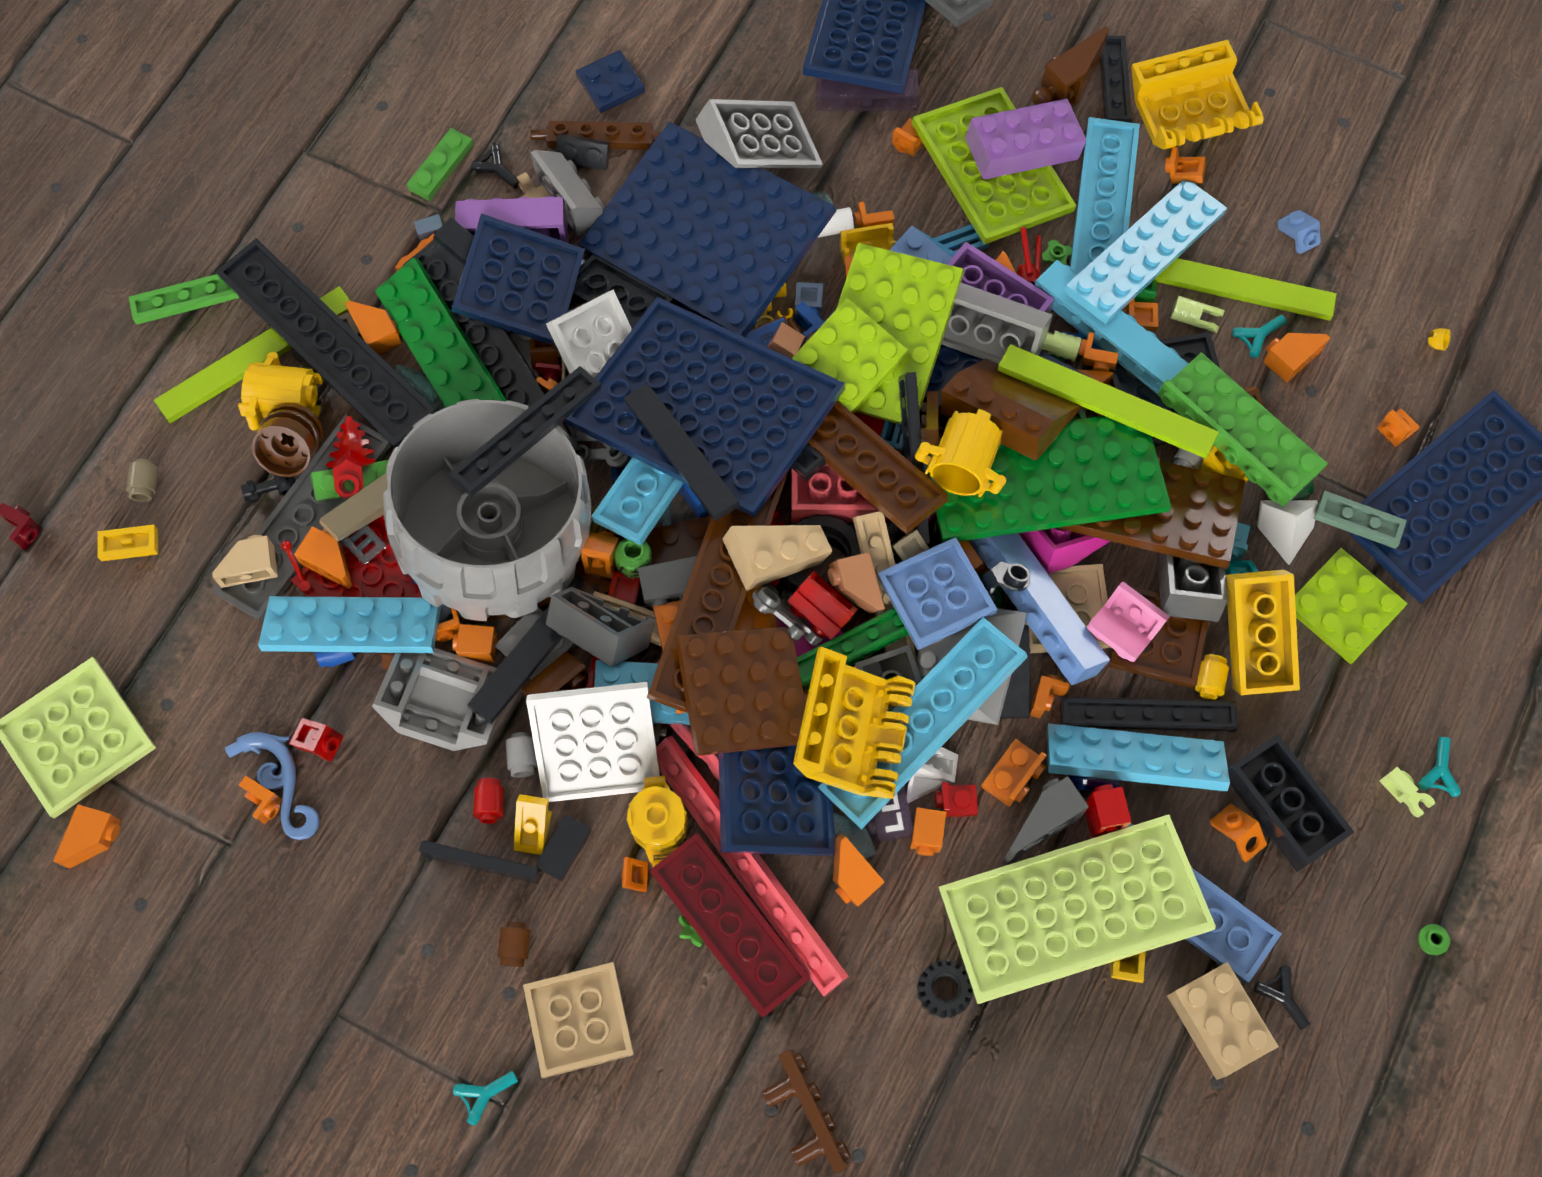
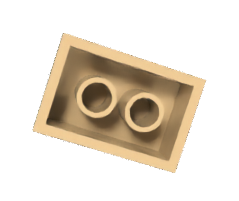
M1228 962L1167 995L1216 1080L1232 1074L1279 1047Z

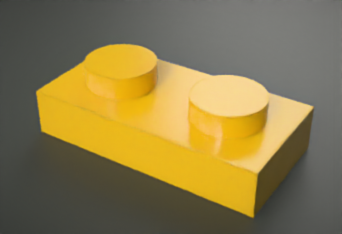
M155 525L98 531V558L101 561L158 555V528Z

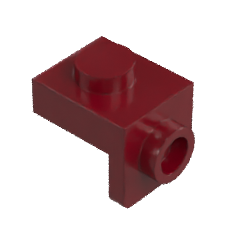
M2 502L0 505V516L6 522L16 527L9 538L18 547L25 550L36 539L41 527L29 517L30 513L16 504L12 508Z

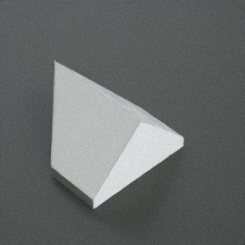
M1272 500L1260 501L1257 527L1288 565H1290L1314 528L1315 519L1313 518L1318 506L1317 500H1291L1285 507Z
M941 747L908 781L905 805L939 789L942 782H948V784L955 783L958 754Z

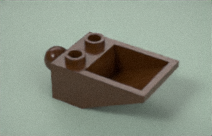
M1106 26L1059 57H1053L1046 63L1041 82L1042 85L1032 95L1034 105L1068 99L1071 107L1078 104L1100 63L1109 32Z

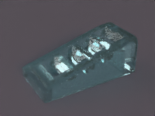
M368 525L360 528L351 538L345 537L340 540L364 565L386 548V545ZM363 534H366L368 537L356 547L354 542ZM373 541L376 545L364 555L361 550Z

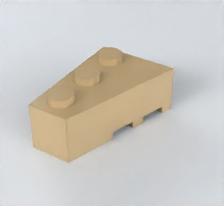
M820 525L731 526L722 538L746 591L822 564L832 552Z

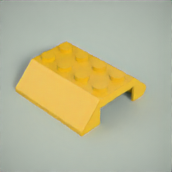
M1229 40L1132 64L1135 104L1153 145L1165 150L1176 145H1184L1185 139L1195 142L1199 141V139L1203 140L1233 132L1234 127L1245 129L1263 123V114L1258 103L1254 102L1251 110L1249 109L1233 75L1237 58Z
M818 647L793 764L807 778L857 795L893 799L896 784L892 782L897 781L898 773L892 770L876 769L877 762L901 763L902 756L898 753L903 752L907 732L905 724H908L909 716L899 712H889L888 706H912L911 697L914 695L916 683L902 676H896L888 680L845 665L847 656L824 647Z

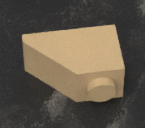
M252 535L246 540L238 541L212 572L213 579L223 588L278 577L274 544L268 536Z

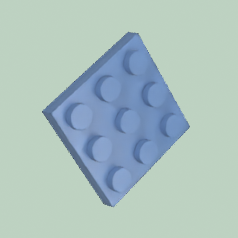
M956 537L878 573L881 585L917 650L979 622L982 617L986 619L997 614L995 604Z

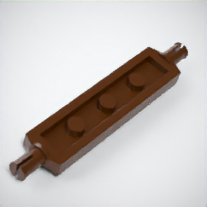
M549 121L546 130L531 129L530 139L546 140L548 148H556L557 136L559 134H566L610 142V149L648 150L661 132H654L651 123Z

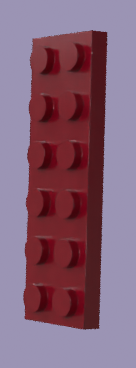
M698 833L649 870L762 1018L811 979Z

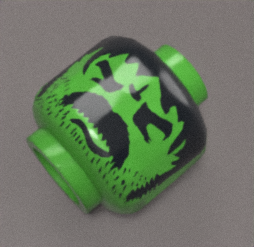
M625 538L617 545L614 554L615 564L621 575L631 579L640 578L638 568L652 565V552L646 541L640 546Z

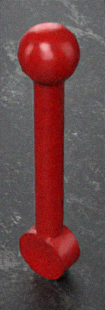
M285 540L281 543V549L286 551L298 576L300 590L308 593L311 591L312 585L303 576L291 550L292 543Z

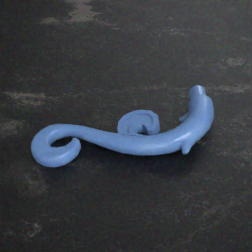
M262 732L248 733L238 737L236 742L225 747V751L230 758L242 751L244 753L253 751L260 754V749H265L272 752L281 763L282 771L278 776H274L275 770L278 769L277 764L265 763L260 766L257 771V780L260 785L268 790L275 791L283 787L281 823L286 835L297 840L308 839L314 835L320 824L319 814L314 808L306 805L295 807V813H302L306 817V822L302 827L294 828L289 820L296 784L294 759L290 750L284 744L290 738Z

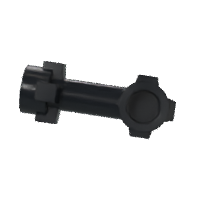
M274 475L275 479L255 484L252 479L246 481V484L241 485V491L245 501L251 500L252 502L259 501L260 494L278 490L279 495H286L295 483V477Z

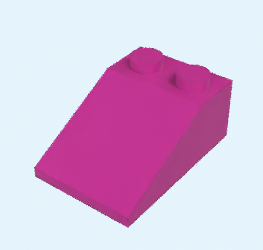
M1058 528L1018 533L1047 574L1070 568L1110 542Z

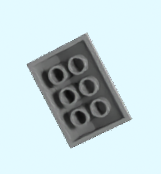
M709 99L696 118V123L704 141L735 168H821L823 165L795 102Z

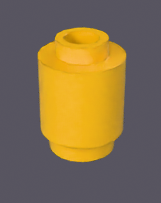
M1212 654L1204 656V660L1200 663L1195 690L1200 693L1201 697L1215 700L1218 696L1224 695L1229 672L1227 659Z

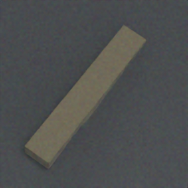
M387 473L320 518L319 523L337 542L384 515L383 493L387 490Z

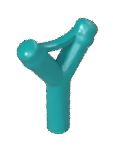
M1279 315L1260 328L1235 327L1232 330V336L1238 337L1247 345L1250 350V357L1258 358L1265 337L1285 325L1287 320L1283 315ZM1246 338H1254L1252 346Z
M1438 738L1436 765L1418 782L1421 790L1426 791L1429 788H1439L1448 792L1451 797H1457L1461 794L1459 785L1448 768L1450 738ZM1441 777L1445 786L1434 783Z
M512 1070L486 1086L455 1084L453 1094L463 1100L469 1115L467 1122L475 1126L481 1119L489 1099L517 1083L518 1079ZM465 1097L477 1098L472 1110Z

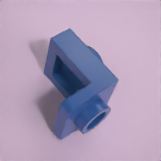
M804 301L795 307V321L805 330L802 334L805 338L801 347L811 332L815 333L824 323L819 312L814 307H809Z

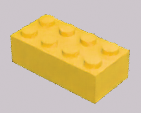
M1286 570L1226 575L1232 688L1240 695L1300 690L1294 574Z

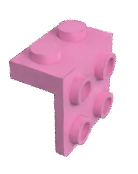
M1122 582L1103 608L1089 622L1087 629L1092 632L1096 639L1104 641L1112 647L1120 657L1134 662L1170 616L1129 585Z

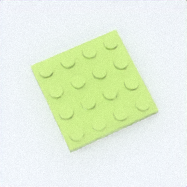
M93 657L0 719L1 742L49 816L54 819L156 748L98 661Z

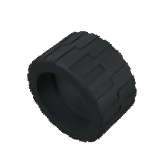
M813 515L793 524L820 525L829 545L839 549L846 558L861 554L855 529L840 518L838 519L831 515ZM800 572L781 578L780 581L784 589H788L794 594L807 578ZM828 581L827 583L835 589V586H832L830 581Z

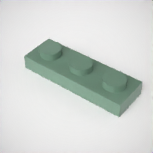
M1327 491L1322 493L1313 518L1395 549L1400 544L1407 521Z

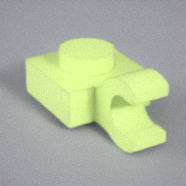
M1398 767L1380 780L1400 803L1404 802L1409 807L1410 812L1415 817H1420L1424 814L1418 805L1419 802H1423L1428 808L1435 804L1434 799L1430 795L1417 793L1416 791L1419 789L1414 785L1412 777L1405 771H1401Z

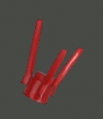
M1021 227L1025 263L1018 267L1016 274L1035 286L1036 280L1041 276V236H1036L1034 267L1030 259L1026 228Z

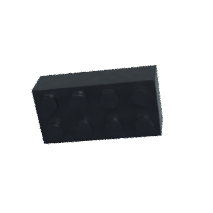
M1279 734L1237 761L1228 769L1230 785L1296 872L1354 833Z

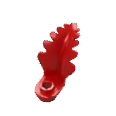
M352 416L346 417L345 423L340 425L343 431L336 434L337 438L341 439V441H335L333 447L339 450L329 453V457L336 460L327 462L325 465L326 467L333 468L335 491L344 499H349L364 488L362 467L376 461L373 458H366L373 454L374 450L363 448L370 444V440L362 439L366 432L358 430L361 425L359 422H355ZM347 480L354 482L355 487L351 491L347 490L344 486Z

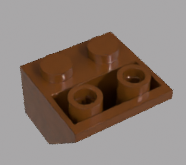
M565 651L521 689L526 698L527 695L585 689L588 673L586 667L579 660Z

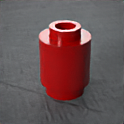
M479 779L477 786L474 787L473 816L479 819V822L482 824H494L497 822V819L503 817L504 788L501 786L499 779Z

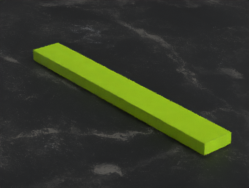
M1179 258L1173 261L1154 279L1158 283L1329 321L1333 317L1337 293Z
M340 286L320 298L338 317L349 312L345 303L350 301V299ZM270 328L157 397L154 401L171 424L242 380L245 370L250 363H264L268 353L276 352L279 357L292 348Z
M1011 344L998 365V371L1205 459H1207L1219 434L1214 429Z

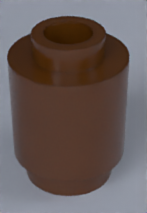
M507 922V927H500L497 957H500V965L524 967L525 960L528 959L531 930L525 929L526 923Z

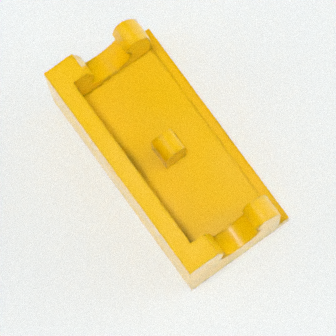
M893 223L840 231L839 247L843 265L848 254L853 258L858 243L890 250L896 243L893 239Z

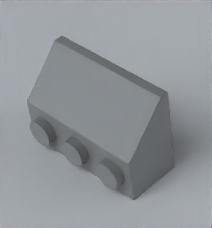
M541 150L532 151L531 156L538 184L540 186L543 185L550 196L563 197L568 225L578 238L586 234L596 219L603 214L605 209L603 203L598 197L594 198L592 196L591 188L584 178L580 179L578 177L575 165L571 160L567 161L562 153Z

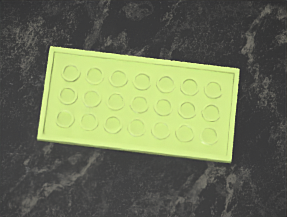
M1169 814L939 887L977 1004L1215 930L1216 927Z

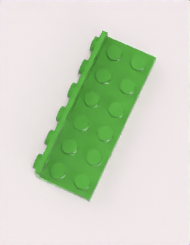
M1202 352L1170 381L1166 380L1162 384L1158 393L1162 402L1167 407L1173 408L1181 416L1218 431L1219 434L1213 445L1223 453L1228 462L1237 465L1245 473L1248 480L1257 483L1266 491L1267 496L1272 501L1279 503L1282 507H1285L1328 464Z

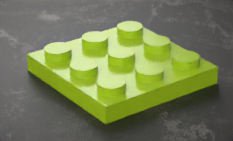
M847 298L792 359L844 382L845 390L837 401L854 414L907 357L909 350Z
M1342 548L1295 595L1296 618L1350 664L1363 653L1408 604Z

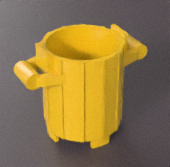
M270 352L264 363H250L245 370L241 390L242 403L238 404L241 416L246 417L251 430L259 429L263 418H266L267 414L275 406L283 403L302 405L319 417L322 407L316 405L318 396L317 384H323V379L320 374L314 373L312 369L281 366L278 354Z
M978 409L976 414L970 412L958 413V411H955L947 423L939 446L930 445L928 442L921 443L915 458L928 465L925 474L930 473V477L941 488L961 496H974L978 494V497L981 498L985 490L998 494L1005 485L1006 478L991 470L1003 432L999 430L995 423L989 420L991 414Z
M665 775L644 778L645 785L642 791L638 792L631 803H629L626 818L636 843L645 849L653 867L663 860H654V858L667 857L678 848L687 837L689 824L682 799L670 790L666 783Z

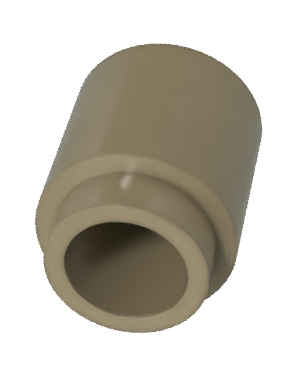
M136 459L135 462L129 464L126 491L129 493L128 497L131 500L138 502L152 500V496L156 492L158 467L151 460Z

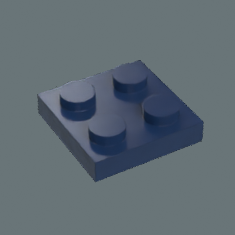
M621 50L576 70L578 80L600 114L645 92L643 83Z

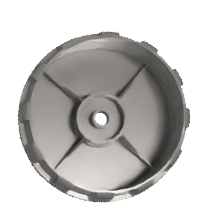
M471 399L457 402L456 405L444 408L434 414H428L414 424L413 429L403 439L399 447L394 448L386 466L387 490L383 493L385 526L391 548L403 575L409 574L419 587L422 598L437 608L443 604L458 610L465 619L487 621L489 615L502 614L511 618H517L536 611L537 603L565 590L575 577L576 563L582 559L581 551L589 537L591 497L583 459L576 455L574 448L569 442L568 434L560 425L554 428L472 498L450 479V472L528 409L527 405L514 401ZM488 517H495L494 519L487 520Z

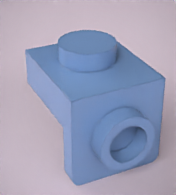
M1301 210L1292 212L1278 220V230L1295 239L1296 252L1299 254L1321 243L1320 221Z

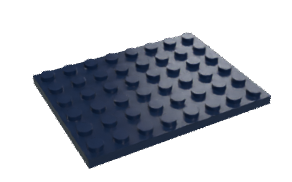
M669 121L605 207L603 214L596 219L578 245L580 248L585 249V252L601 257L667 294L677 304L700 317L746 337L836 213V208L823 199L762 168H735L709 146L703 138Z
M657 297L595 377L601 383V390L566 418L565 423L685 483L625 403V396L648 383L739 501L740 507L736 509L755 518L845 390V384Z

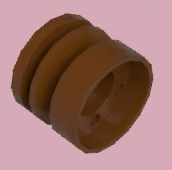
M296 403L277 405L267 414L263 424L254 436L252 442L253 456L262 468L274 475L292 477L301 474L308 467L323 437L322 424L311 410Z

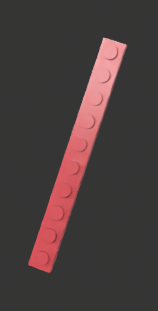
M673 736L665 738L656 747L659 771L662 775H665L666 781L677 796L682 799V803L809 975L823 996H826L849 977L759 854L721 852L720 800Z

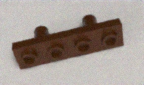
M790 1049L781 1053L778 1056L787 1073L786 1078L762 1090V1093L769 1107H773L795 1095L799 1098L815 1133L811 1139L790 1149L796 1165L799 1167L824 1155L825 1157L827 1156L835 1174L850 1167L847 1160L851 1159V1155L844 1141L838 1142L833 1130L837 1129L830 1112L824 1113L819 1103L822 1095L816 1083H810L805 1074L808 1066L802 1054H796L794 1050Z

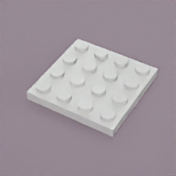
M648 682L527 695L526 702L543 798L549 799V802L640 792L645 785L644 778L660 776L650 699L646 698L649 691Z

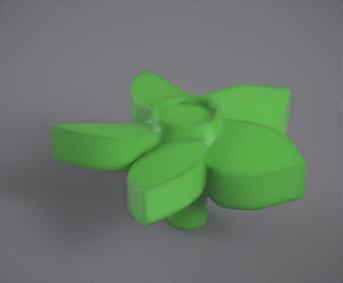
M680 916L678 918L679 922L685 929L682 930L679 938H689L694 945L700 947L703 941L684 916Z

